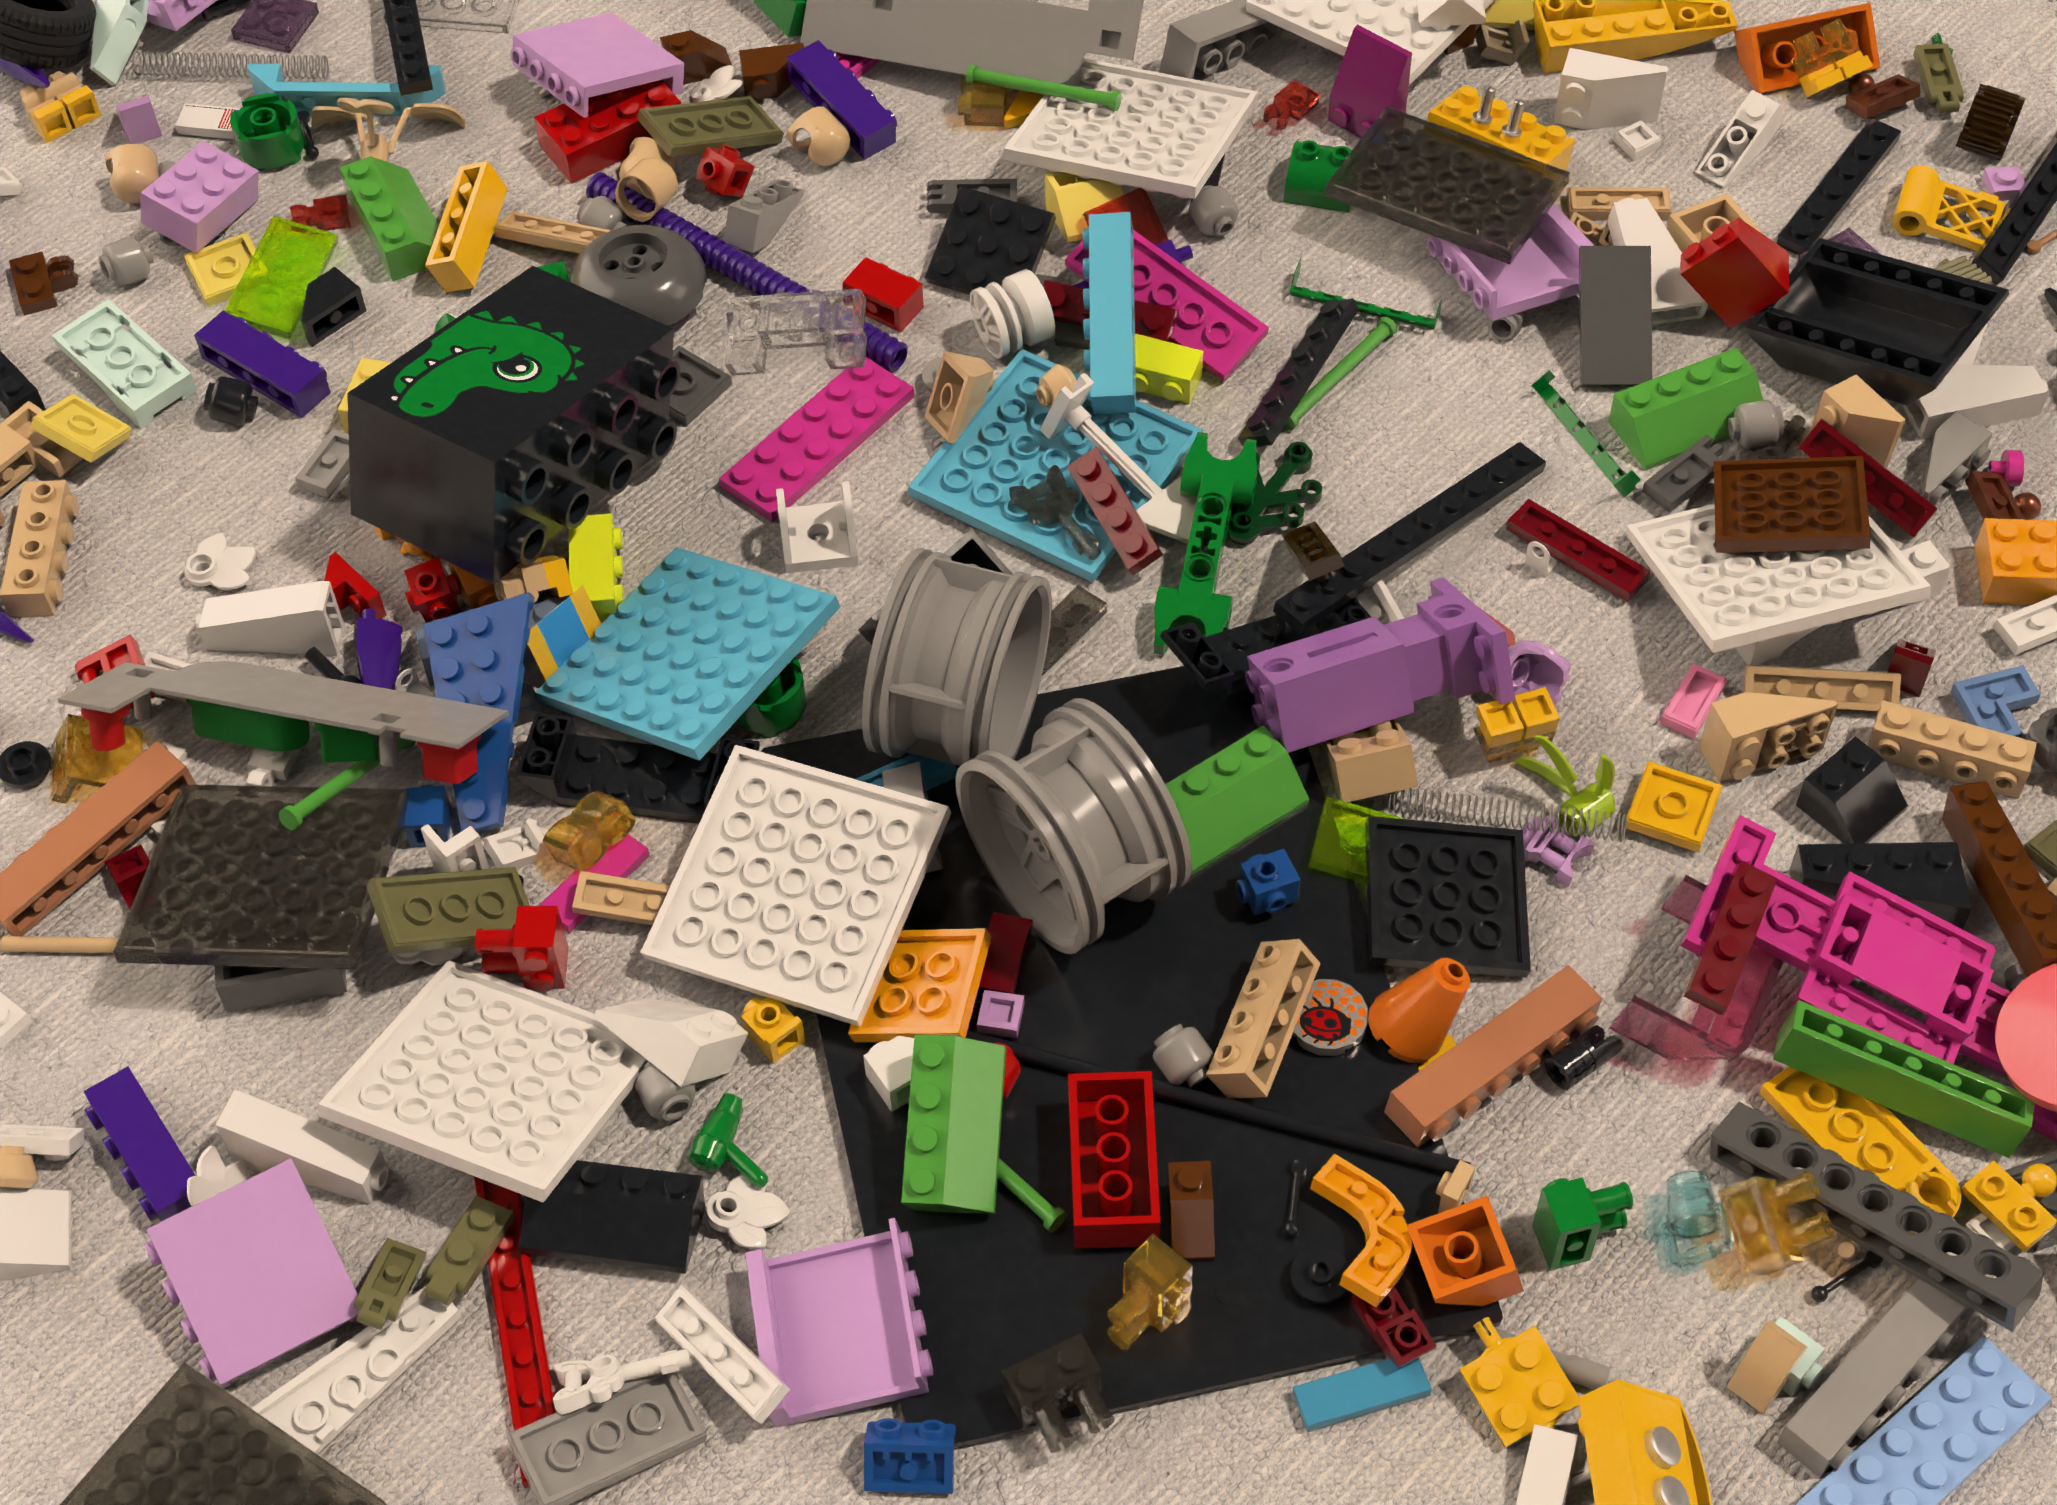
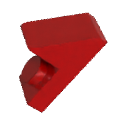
M336 552L331 554L324 581H330L339 610L342 611L350 605L358 615H361L364 609H373L376 611V619H382L387 616L380 593Z

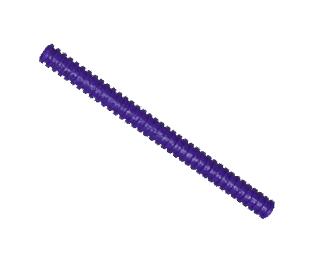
M596 173L588 182L586 195L588 198L605 196L618 204L615 199L618 181H615L614 178L607 176L605 173ZM628 186L624 187L626 198L635 208L647 213L655 210L656 203L653 200L647 199L644 195L631 190ZM662 207L651 219L645 222L636 221L627 216V221L635 225L660 226L682 235L696 248L707 267L713 268L723 276L729 277L730 280L745 286L746 289L762 296L765 300H770L772 304L778 305L779 308L794 314L799 319H803L804 322L811 324L814 328H819L821 332L836 338L837 341L844 342L846 346L852 347L856 352H861L862 355L878 362L879 365L886 366L888 370L895 371L905 362L908 353L906 343L899 342L897 338L891 337L888 333L882 332L881 329L873 327L872 324L865 322L861 318H857L853 313H848L846 309L840 308L837 304H832L830 300L824 299L812 290H807L805 286L799 285L798 282L790 280L789 277L783 276L780 272L774 271L773 268L758 262L757 259L742 253L741 250L725 243L722 239H718L715 235L709 234L708 231L702 230L692 222L686 221L685 218L678 216L676 213L670 212L669 209Z

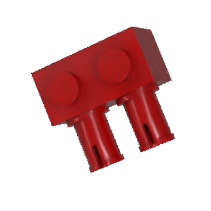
M517 906L516 921L512 929H476L475 950L477 954H482L483 973L488 975L518 974L519 978H522L526 989L540 992L550 991L551 989H565L569 946L558 906Z

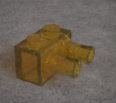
M1810 1171L1803 1172L1801 1175L1780 1183L1774 1179L1754 1176L1718 1191L1745 1273L1769 1275L1804 1262L1801 1252L1802 1248L1834 1238V1228L1825 1229L1824 1227L1832 1224L1824 1212L1817 1213V1215L1797 1223H1791L1787 1211L1788 1207L1820 1196L1819 1187L1811 1188L1810 1186L1817 1183L1816 1178Z
M1154 1234L1124 1262L1123 1297L1113 1308L1107 1311L1108 1318L1114 1324L1107 1330V1334L1114 1344L1125 1351L1130 1348V1345L1149 1325L1163 1332L1172 1322L1175 1325L1179 1324L1192 1307L1190 1303L1193 1288L1191 1284L1192 1265Z

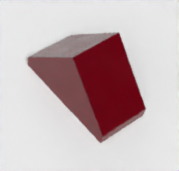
M1902 639L1898 640L1887 672L1901 674L1900 691L1920 697L1936 650Z

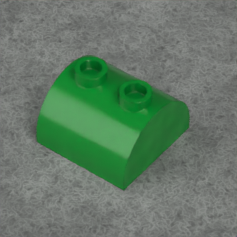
M1310 140L1303 142L1295 141L1286 176L1284 202L1349 213L1362 167V151L1351 150L1346 146L1332 147L1320 145Z

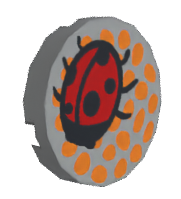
M1333 979L1315 980L1292 1035L1304 1050L1316 1055L1337 1056L1343 1054L1346 1049H1350L1353 1045L1356 1047L1362 1041L1367 1031V1005L1362 995L1351 985Z

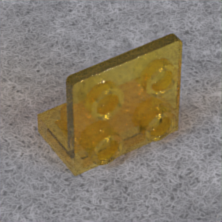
M68 714L54 739L51 801L67 804L73 791L80 790L82 784L103 787L112 776L122 771L143 751V730L124 725L126 743L123 746L111 751H97L91 747L89 720L84 719L82 716Z

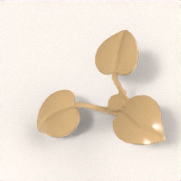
M339 98L337 101L339 107L316 106L312 109V127L337 121H356L360 139L361 159L372 156L388 162V153L394 154L395 144L409 116L454 122L465 129V119L455 108L444 104L416 103L413 104V107L404 109L388 143L386 142V136L374 133L373 114L394 113V106L389 103L373 99H362L359 101L355 98ZM362 121H367L368 134H366V138Z

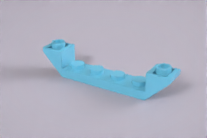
M248 64L247 66L254 92L257 95L266 93L279 95L280 100L286 102L290 100L294 104L297 113L299 111H307L309 115H312L313 107H339L337 105L339 98H355L359 101L362 99L379 100L394 106V113L373 114L374 116H402L405 108L413 107V104L431 103L446 93L441 65H429L433 90L402 96L398 83L285 82L280 64Z

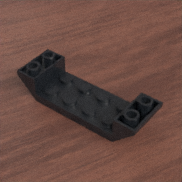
M1354 597L1300 634L1278 615H1274L1204 637L1197 627L1190 622L1162 631L1160 638L1202 688L1219 703L1226 705L1254 696V693L1250 692L1245 678V672L1249 671L1247 656L1365 620L1372 616Z
M535 713L516 772V778L560 806L699 824L735 745L759 751L760 744L759 741L721 737L717 753L707 752L699 761L658 745L577 735L573 717Z

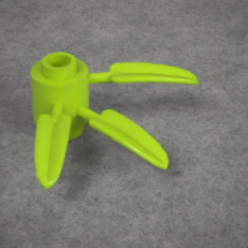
M1536 735L1535 739L1549 755L1557 770L1540 761L1524 756L1515 760V763L1543 778L1571 797L1561 805L1559 825L1562 828L1565 808L1567 806V834L1571 826L1574 807V834H1576L1581 808H1583L1581 821L1582 835L1586 828L1589 809L1591 810L1589 833L1594 827L1596 810H1598L1596 827L1602 824L1604 811H1606L1605 821L1611 817V812L1615 813V799L1610 791L1614 784L1615 767L1613 761L1606 757L1605 753L1600 755L1595 774L1598 784L1590 783L1579 792L1574 785L1577 776L1561 751L1546 737ZM1571 829L1569 836L1574 837Z

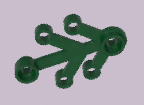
M1293 442L1285 449L1283 464L1265 487L1259 472L1260 455L1256 452L1257 486L1253 505L1249 506L1246 510L1243 504L1233 503L1227 535L1232 542L1238 545H1248L1255 541L1262 530L1285 526L1296 528L1302 525L1304 521V508L1299 504L1318 503L1322 498V484L1317 480L1310 479L1302 483L1301 489L1280 491L1293 474H1304L1311 469L1313 453L1307 444ZM1312 490L1316 493H1308L1307 491ZM1284 506L1282 513L1261 516L1266 509ZM1289 514H1296V515H1298V516H1297V517H1291V516H1289Z

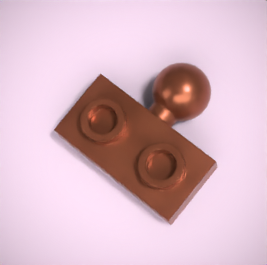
M1858 73L1849 81L1848 89L1851 94L1846 96V109L1859 114L1863 118H1875L1884 111L1903 106L1906 102L1919 97L1920 84L1899 74L1875 84L1874 79L1869 74Z
M1972 471L1965 479L1983 520L1985 518L2033 520L2041 511V502L2033 493H2020L2014 498L2002 473Z

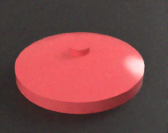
M2057 963L2033 973L2011 992L2001 1008L1995 1030L1997 1053L2010 1082L2027 1099L2057 1112Z

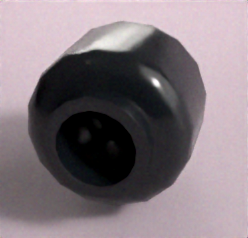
M219 377L215 383L209 382L204 400V410L209 411V416L214 421L242 426L248 416L255 417L259 397L252 396L253 389L248 382L228 377Z

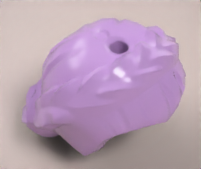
M1523 640L1515 645H1510L1508 650L1514 694L1517 695L1546 687L1556 708L1563 694L1562 687L1569 678L1570 662L1565 657L1559 656L1554 648L1547 647L1541 642Z

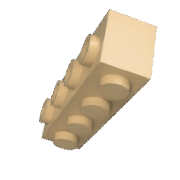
M66 480L26 481L22 483L0 592L10 617L54 616L57 601L62 599L63 587L61 578L62 573L68 569L67 546L73 542L72 520L73 516H77L79 511L78 498L75 494L71 493Z
M1882 700L1868 742V746L1889 763L1964 784L1987 781L1993 792L2019 799L2030 774L2037 742L1885 700Z
M1300 939L1260 943L1206 1073L1228 1099L1267 1097L1321 964Z

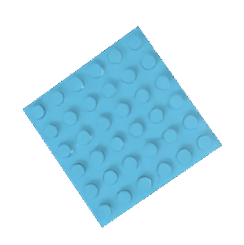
M1021 349L995 380L991 391L987 393L983 406L955 444L947 441L944 442L908 486V494L920 502L1093 583L1117 550L1067 469V466L1096 446L1081 431H1076L1071 425L1050 440L1040 431L1050 409L1040 404L1036 395V387L1039 386V379L1056 364ZM1072 371L1076 380H1078L1080 374ZM1136 400V413L1094 415L1092 402L1084 401L1082 405L1092 416L1091 420L1161 489L1166 488L1183 466L1185 457L1197 433H1203L1202 429ZM1103 454L1136 510L1148 502L1149 499Z
M676 547L620 603L617 612L612 613L596 628L595 635L582 647L576 649L571 654V657L554 674L549 676L547 681L535 693L542 704L700 761L841 606L834 595Z

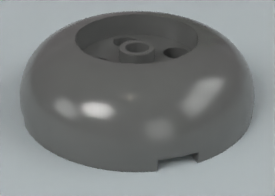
M630 225L611 230L589 243L579 254L573 265L570 282L669 326L687 316L700 303L703 298L702 291L705 283H707V275L700 254L682 235L660 226Z

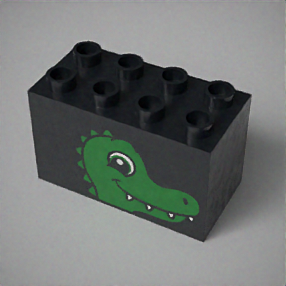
M531 266L347 393L351 515L493 584L518 564H532L542 553L547 541L565 527L569 529L577 528L585 520L590 508L609 492L614 495L621 493L628 486L634 472L651 459L656 461L664 459L672 449L677 436V425L674 421L669 420L670 396L675 391L680 378V365L672 360L674 328L542 269Z

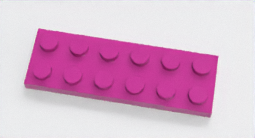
M1133 230L1134 300L1176 309L1178 316L1170 342L1204 351L1203 367L1225 382L1268 335L1269 327ZM1083 240L1065 258V266L1082 279H1084L1083 259L1089 258V250H1084Z
M861 355L719 478L720 488L769 521L774 522L779 517L776 489L783 488L786 508L792 506L915 397L914 387L864 355Z

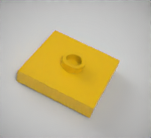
M1648 761L1627 814L1626 829L1699 853L1723 785Z

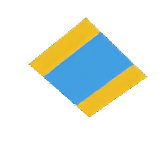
M581 586L530 629L529 643L527 645L545 681L571 657V654L576 649L582 647L595 635L596 628L601 625L584 586Z

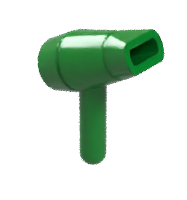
M724 1093L709 1118L695 1136L688 1160L700 1171L716 1173L727 1159L755 1187L762 1188L768 1183L767 1174L733 1143L743 1113L742 1099L734 1094Z

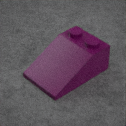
M1357 24L1352 31L1330 95L1328 121L1367 142L1376 135L1384 124L1401 131L1405 124L1412 52Z

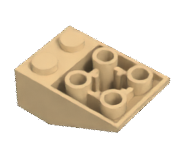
M1744 692L1712 702L1699 749L1720 783L1731 779L1740 780L1746 778L1752 772L1768 767L1771 769L1777 768L1789 760L1802 756L1812 757L1824 748L1838 704L1835 700Z
M1397 719L1320 742L1335 790L1342 804L1418 787L1412 745Z

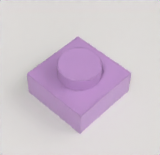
M2018 166L1985 168L1982 176L1987 192L1998 196L1999 201L2014 200L2025 184Z
M984 990L977 1021V1033L1017 1039L1025 1004L1024 996Z

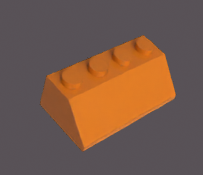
M1871 2L1734 31L1739 64L1758 93L1801 85L1799 79L1858 51H1861L1863 56L1868 55L1873 65L1864 71L1880 68Z

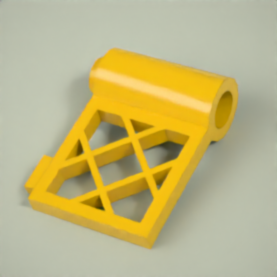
M1918 165L1906 172L1892 224L1897 232L1906 236H1917L1921 233H1926L1979 251L1985 241L1973 237L1970 231L1979 228L1987 240L2001 219L2005 202L1999 201L1998 196L1980 190L1979 193L1942 181L1933 168ZM1943 194L1956 198L1960 204L1950 206L1944 199ZM1982 207L1993 211V215L1983 218L1976 208ZM1966 211L1972 222L1963 224L1957 214ZM1946 217L1953 227L1947 228L1935 224L1936 220Z

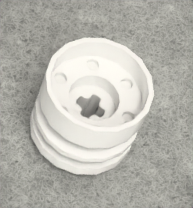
M1025 269L1005 277L1002 281V287L998 283L992 282L986 288L979 287L970 293L969 302L976 329L985 347L993 357L1000 359L1007 356L1010 351L1013 353L1019 351L1022 348L1023 341L1025 344L1032 346L1054 336L1055 321L1050 301L1042 284L1032 271Z

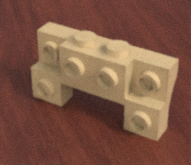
M30 401L0 423V497L40 465L60 478L83 459L30 428L33 417L43 412ZM0 510V526H1V525L4 524L6 521H5V519H4V517H3V515H2V512H1V510Z

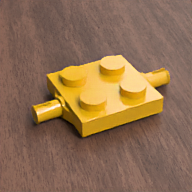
M1489 1317L1482 1319L1483 1325L1480 1321L1473 1325L1487 1349L1484 1350L1479 1358L1460 1368L1459 1372L1505 1449L1523 1438L1532 1437L1534 1424L1555 1429L1554 1425L1564 1414L1580 1406L1579 1396L1535 1325L1515 1337L1501 1339Z

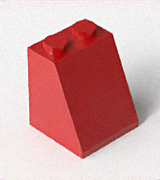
M1738 217L1729 224L1720 225L1714 230L1712 235L1701 242L1689 245L1681 254L1680 275L1732 329L1789 294V253Z

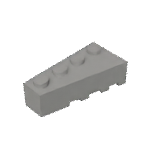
M1233 0L1171 23L1167 31L1159 73L1211 82L1214 80L1213 74L1223 67L1230 70L1237 65V62L1245 53L1252 56L1280 38L1283 28L1246 12V0Z

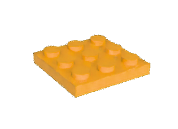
M986 928L901 930L861 1027L853 1024L850 1025L848 1034L854 1042H888L897 1036L914 1038V1035H942L966 1038L992 938Z

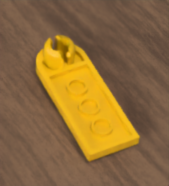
M1787 1067L1762 1085L1759 1094L1793 1129L1802 1133L1806 1139L1824 1149L1835 1151L1845 1161L1861 1170L1871 1171L1881 1181L1899 1191L1912 1194L1920 1203L1938 1213L1948 1214L1952 1218L1956 1216L1961 1204V1190L1956 1178L1887 1107L1791 1067ZM1871 1209L1873 1212H1880L1878 1210ZM1907 1231V1232L1913 1233V1234L1918 1233V1232H1915V1231Z

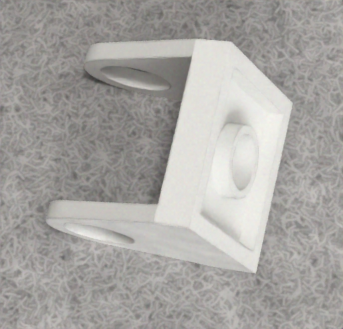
M842 481L843 501L787 508L783 488L776 489L786 573L858 565L849 481ZM815 533L827 535L825 539L819 541L810 539V536Z

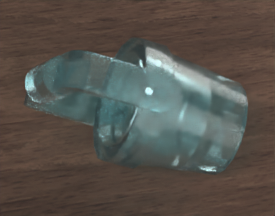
M1691 1170L1670 1176L1666 1181L1668 1214L1666 1215V1222L1661 1224L1667 1260L1681 1268L1703 1263L1716 1258L1718 1254L1729 1251L1734 1245V1238L1728 1208L1724 1202H1716L1708 1175L1701 1171ZM1719 1230V1240L1706 1242L1687 1249L1683 1253H1678L1676 1237L1700 1238Z

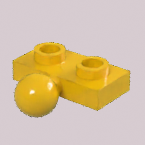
M1993 1160L1962 1187L1961 1193L2024 1253L2054 1229L2057 1224V1219L2033 1198L2047 1197L2057 1187L2056 1173L2045 1164L2037 1163L2027 1167L2022 1175V1184L2020 1185Z

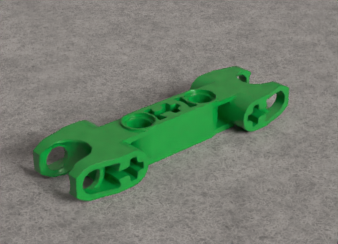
M1198 432L1185 457L1180 495L1195 497L1197 502L1179 588L1159 586L1154 606V654L1165 655V652L1168 650V646L1160 638L1161 632L1190 622L1197 627L1204 637L1229 630L1233 596L1215 594L1232 505L1233 503L1253 505L1257 486V440L1247 439L1238 456L1231 460H1220L1208 452V433ZM1204 546H1208L1207 554L1201 552ZM1195 575H1205V577L1198 578Z

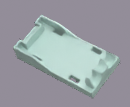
M109 299L52 335L55 345L87 373L119 410L140 429L155 420L154 414L178 398L185 400L197 392L191 372ZM123 324L129 327L130 330L128 332L123 328Z

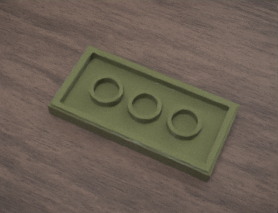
M751 96L639 109L637 120L669 157L704 153L706 147L720 149L721 145L737 149L781 143L784 135L783 131Z
M516 867L371 878L366 886L390 954L475 946L477 928L512 929L516 921L517 906H530Z

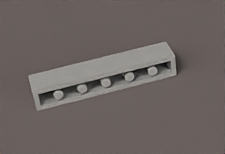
M1918 1278L1785 1425L1777 1443L1819 1478L1830 1467L1837 1471L1853 1453L1854 1450L1849 1445L1856 1437H1860L1863 1441L1869 1437L1880 1422V1419L1876 1417L1880 1410L1885 1406L1891 1411L1907 1391L1902 1387L1910 1377L1918 1381L1933 1362L1928 1356L1936 1348L1944 1352L1958 1334L1954 1327L1961 1319L1969 1323L1978 1312Z

